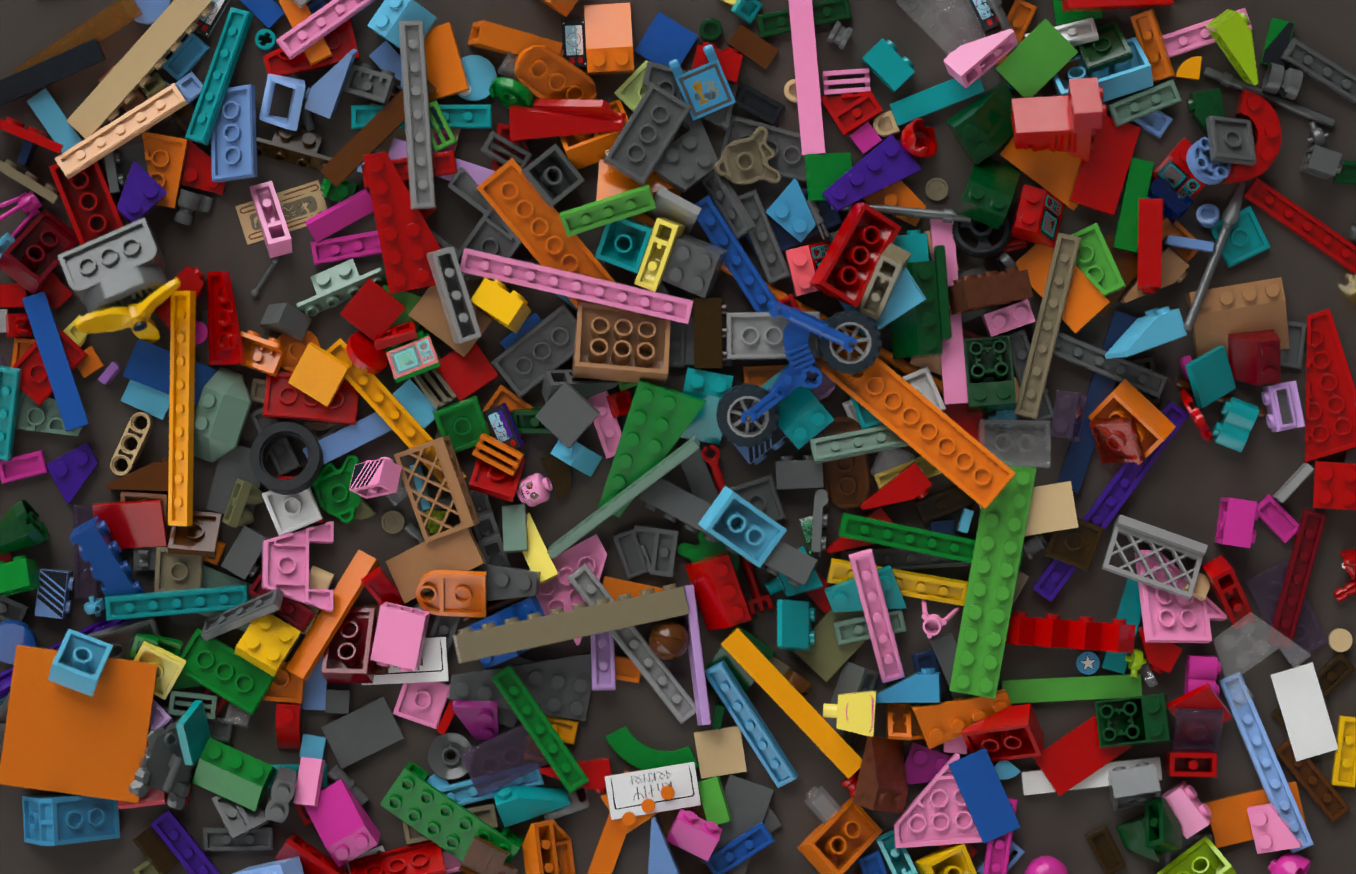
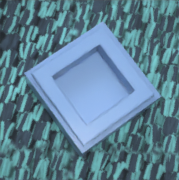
M192 71L175 83L187 104L200 96L203 84Z

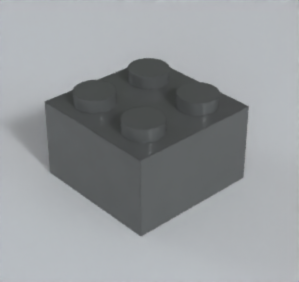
M683 234L676 240L662 281L706 298L714 291L727 250L688 234Z

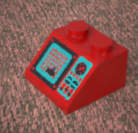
M1186 138L1181 139L1152 172V177L1157 182L1161 183L1162 179H1165L1170 183L1171 189L1177 194L1176 198L1184 205L1206 185L1199 181L1189 170L1186 156L1188 149L1193 144Z
M1024 184L1018 195L1012 221L1011 237L1054 248L1064 204L1047 190Z

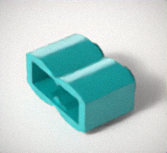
M1231 397L1229 402L1225 401L1221 410V414L1224 416L1220 423L1216 422L1212 431L1215 443L1242 452L1259 413L1258 406Z

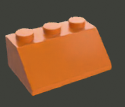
M620 99L609 103L612 111L625 113ZM626 115L625 125H626V123L628 122L627 115ZM621 131L560 136L568 160L578 170L599 162V159L604 160Z
M1126 379L1088 416L1100 430L1138 465L1176 428L1165 415Z

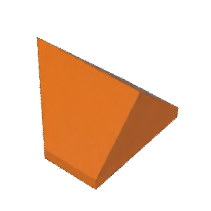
M887 703L885 734L887 739H924L911 703Z

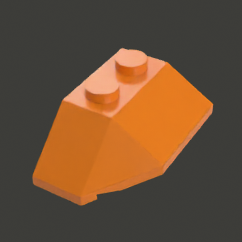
M553 819L531 823L522 845L525 873L575 874L572 841L568 834Z

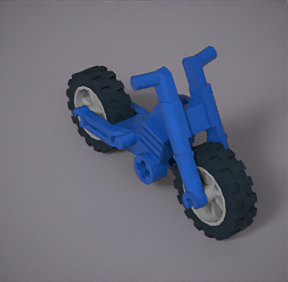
M769 301L767 308L770 309V316L775 318L780 315L789 321L783 332L785 355L790 364L782 370L780 376L767 390L756 384L744 383L739 386L736 385L731 390L725 392L718 403L716 412L717 423L721 433L729 442H733L740 447L747 446L750 448L755 445H762L764 441L769 440L773 436L772 434L778 427L779 410L777 403L786 398L799 386L813 389L821 384L823 379L819 366L814 363L816 361L808 342L811 332L819 335L820 353L824 361L832 369L840 373L856 374V372H863L869 366L871 367L875 363L876 358H878L882 346L881 334L874 321L869 316L856 310H844L843 312L833 314L827 320H820L778 301ZM845 325L856 326L853 333L847 332ZM861 328L865 332L866 337L856 339L855 336ZM867 341L865 351L861 350L856 343ZM833 342L840 345V347L834 350ZM844 348L847 350V359L838 355ZM854 348L861 355L851 359V352H853ZM810 371L815 374L816 378L811 380V378H807L806 373ZM748 398L754 399L748 405H745L743 399ZM738 401L742 405L740 411L732 409ZM730 413L740 415L741 418L732 424ZM765 415V420L761 425L756 419ZM753 422L759 427L757 430L749 432V423ZM740 423H746L745 432L738 430L736 426Z

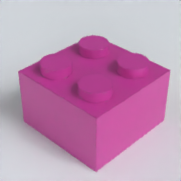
M1221 497L1214 542L1250 548L1256 539V530H1253L1254 520H1258L1260 512L1257 502Z

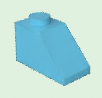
M558 440L550 453L590 477L603 458L577 441L571 448H568Z

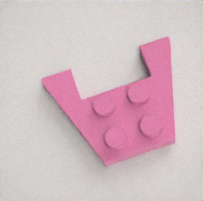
M334 521L264 540L262 542V589L272 591L280 588L284 592V597L326 612H333V590L309 589V543L332 544L334 542Z

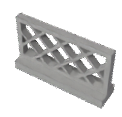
M1120 514L1112 527L1113 532L1102 569L1190 600L1208 545ZM1118 533L1127 536L1130 544L1121 548L1116 540ZM1141 542L1148 543L1152 552L1143 556L1137 544ZM1133 547L1138 559L1128 562L1123 551ZM1163 550L1170 551L1174 560L1164 563L1159 552ZM1119 554L1124 563L1119 568L1109 565L1111 557ZM1155 555L1160 566L1150 570L1145 559ZM1186 557L1196 560L1194 568L1186 571L1181 562ZM1140 561L1146 573L1142 575L1135 574L1131 565ZM1177 563L1182 574L1173 578L1167 566ZM1163 569L1168 581L1164 583L1156 581L1153 573ZM1185 577L1189 584L1187 592L1179 589L1175 581Z

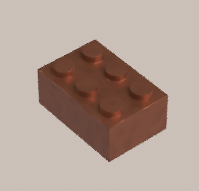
M1018 267L1008 268L998 273L997 271H991L980 276H976V274L964 276L962 279L954 280V285L948 287L949 305L952 315L1015 304L1033 297L1028 269L1019 271Z

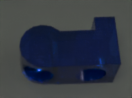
M1163 178L1154 180L1148 191V199H1163V214L1173 224L1190 209L1194 202L1188 195L1182 199L1171 188L1169 181Z

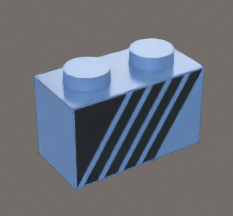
M765 417L759 421L761 425L763 424ZM754 425L749 429V432L755 431L759 427ZM778 425L776 431L772 434L773 436L769 440L764 441L762 445H755L749 448L733 444L749 464L754 462L757 465L767 457L765 452L770 448L775 451L785 443L783 438L786 437V434Z
M40 569L39 580L41 588H38L35 616L67 618V614H70L72 609V600H69L70 591H73L75 585V577H72V571Z

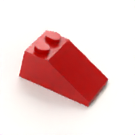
M1031 704L1009 706L961 730L962 737L970 754L986 748L991 762L1042 756L1044 733Z

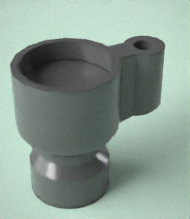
M181 188L177 199L179 211L175 213L174 221L191 226L193 212H210L214 198Z

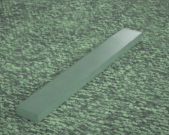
M693 436L552 543L547 552L552 559L556 558L699 449L700 441L696 436Z

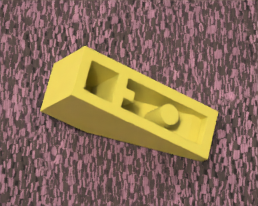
M665 217L656 219L634 284L657 292L665 275L676 240L683 234L686 225Z

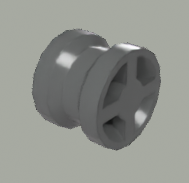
M837 21L826 41L829 43L834 42L838 45V48L843 50L854 29L850 27L845 28L841 22Z

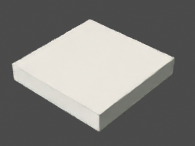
M310 487L303 492L293 495L277 494L270 490L262 493L279 536L323 519Z

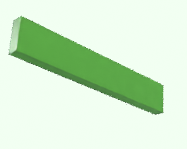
M1138 673V678H1131V674L1001 680V687L1007 692L1011 704L1142 696L1140 673Z

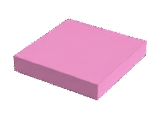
M443 681L403 683L393 714L437 729L448 699L450 684Z

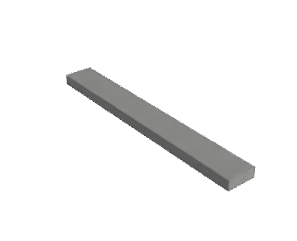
M423 20L399 21L411 209H433L436 207Z
M583 564L567 577V580L588 606L596 605L595 600L609 598V602L614 601L586 564ZM635 626L608 631L680 724H683L696 713L693 700L661 659L652 652L649 644Z

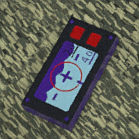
M506 403L483 412L495 439L514 449L524 445ZM499 449L500 452H501V454L507 453V452H505V451Z

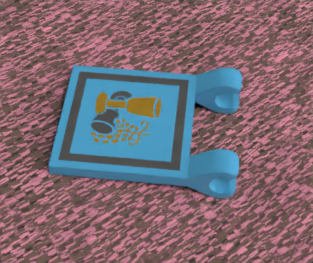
M712 45L703 47L709 63L684 74L677 59L669 62L670 69L685 103L692 107L689 113L693 121L736 103Z

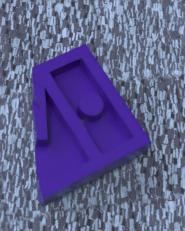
M134 161L118 202L117 211L128 222L133 223L142 219L167 195V192Z
M85 443L46 464L66 504L73 501L77 492L83 487L90 474L98 466L99 461L90 444Z

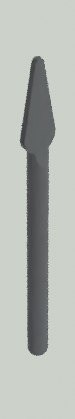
M1241 182L1222 215L1223 225L1184 323L1186 331L1193 329L1231 227L1238 221L1245 182Z

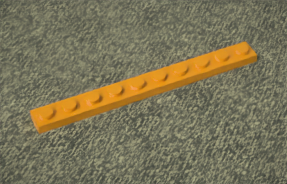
M174 291L171 294L168 525L193 526L196 291Z

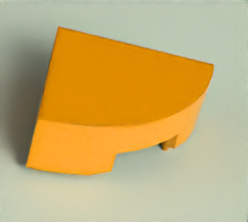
M1202 56L1192 57L1184 61L1177 69L1175 78L1199 80Z

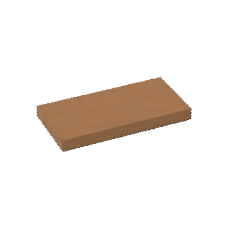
M470 527L426 543L424 541L385 561L404 604L417 599L416 588L418 582L427 572L432 570L471 571L486 563ZM424 588L422 593L426 594L432 591V589Z

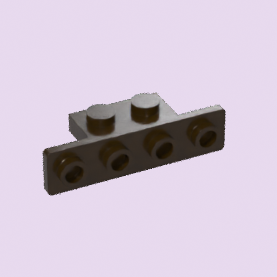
M277 126L272 141L256 137L257 156H265L278 162H287L300 168H309L320 171L332 159V157L318 154L323 141V135L300 128H297V131Z

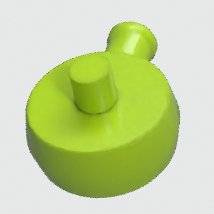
M1134 649V653H1130V656H1125V661H1128V668L1131 669L1130 677L1138 678V670L1141 669L1142 664H1146V659L1143 658L1141 650Z

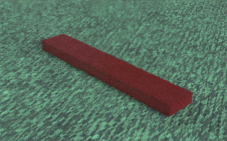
M1303 508L1267 643L1288 649L1292 647L1327 514Z

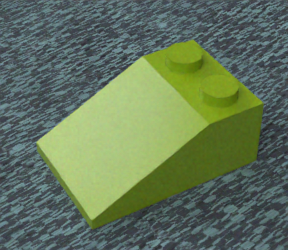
M1227 9L1205 25V27L1243 82L1255 86L1258 84L1252 31L1248 26L1250 21L1243 12L1239 13L1238 11Z

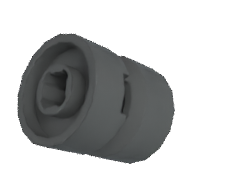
M1271 62L1263 78L1262 91L1274 95L1280 92L1281 97L1295 100L1302 84L1303 71L1293 68L1285 70L1283 65Z

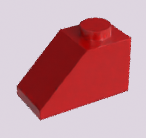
M1138 626L1137 634L1144 657L1151 664L1149 668L1161 675L1163 671L1170 674L1183 649L1173 643L1145 642L1144 628Z
M288 702L276 704L278 749H301L302 704Z

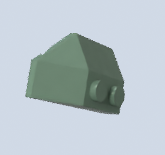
M221 367L204 386L194 414L195 457L213 463L237 447L252 404L243 374Z

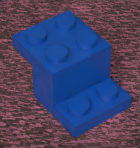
M531 596L465 628L472 627V630L476 631L482 629V624L495 622V626L504 625L505 619L518 617V621L528 620L527 615L541 612V617L545 616L537 597ZM529 649L482 658L480 661L485 670L516 657Z

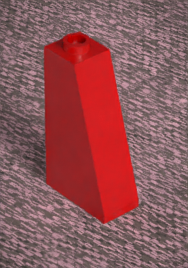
M1139 199L1137 290H1142V294H1156V291H1161L1163 199Z

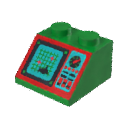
M423 330L418 331V338L386 348V355L396 383L440 366L439 354L429 331L425 333Z

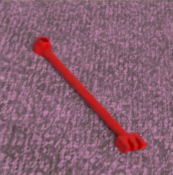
M709 445L710 449L715 451V455L713 458H708L706 456L708 448L705 446L701 455L703 460L710 465L720 494L726 486L718 463L720 451L716 446ZM739 554L753 595V599L747 600L751 615H756L755 605L759 606L761 613L765 612L764 602H767L769 610L774 609L769 593L765 595L761 593L752 563L746 561L745 557Z

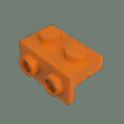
M248 330L247 333L240 331L246 364L239 365L276 377L287 353L281 346L282 343L271 337L268 340L263 339L260 334Z

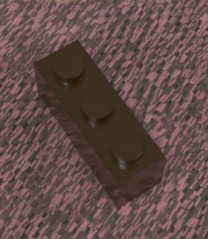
M693 298L694 369L722 368V364H727V349L722 350V340H727V326H722V317H726V303H722V298Z

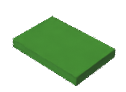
M1045 18L995 69L1024 98H1032L1078 51Z

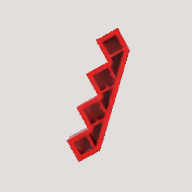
M1013 611V616L1010 615L1005 644L1134 653L1136 625L1126 624V619L1112 618V622L1093 621V617L1079 616V620L1060 619L1059 614H1046V618L1029 617L1027 612Z

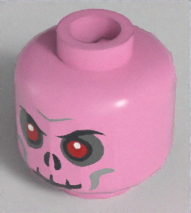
M534 473L520 480L517 494L523 504L534 507L550 499V491L553 490V486L548 477L544 478L542 474Z

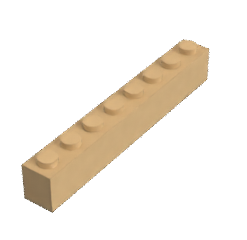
M174 0L66 121L84 138L102 129L108 121L113 122L120 115L121 112L118 110L124 103L126 105L130 104L136 97L134 92L140 86L143 88L149 83L152 78L149 75L155 69L160 70L167 62L166 56L171 51L175 53L181 47L183 37L186 34L190 36L197 29L198 24L196 23L202 16L206 18L213 11L214 7L212 5L215 2L213 0Z

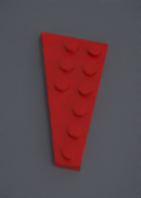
M387 152L363 155L390 294L435 286L436 284L426 254L441 249L419 209H411L410 193Z
M1330 308L1307 315L1305 462L1356 447V387Z

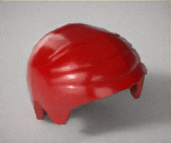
M917 118L903 129L900 141L902 147L909 154L925 159L935 155L938 145L934 128L924 126V120Z

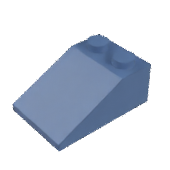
M654 815L651 817L648 874H681L658 818Z

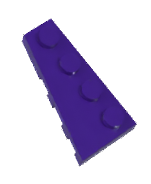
M891 134L821 195L838 212L873 193L875 194L912 174L920 172L922 168Z

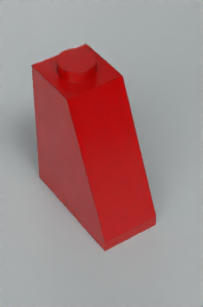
M188 265L173 278H178L180 281V286L176 291H196L197 306L207 285L203 280L206 276L198 267L193 268ZM170 295L163 304L154 310L169 330H171Z

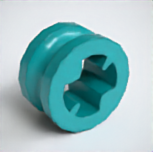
M261 29L255 35V43L262 50H272L277 44L276 35L269 29ZM270 34L271 44L266 43L265 46H262L261 43L263 42L260 40V37Z

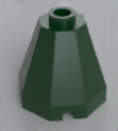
M26 499L15 503L0 520V554L40 545L50 539L46 525L43 521L39 522L37 519L39 517L38 512Z

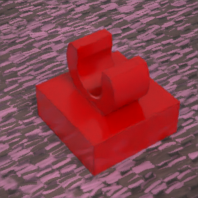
M27 313L6 314L7 337L32 336V327Z

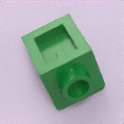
M324 178L320 191L323 192L322 196L324 198L340 203L356 193L358 184L345 180L336 188L327 178Z

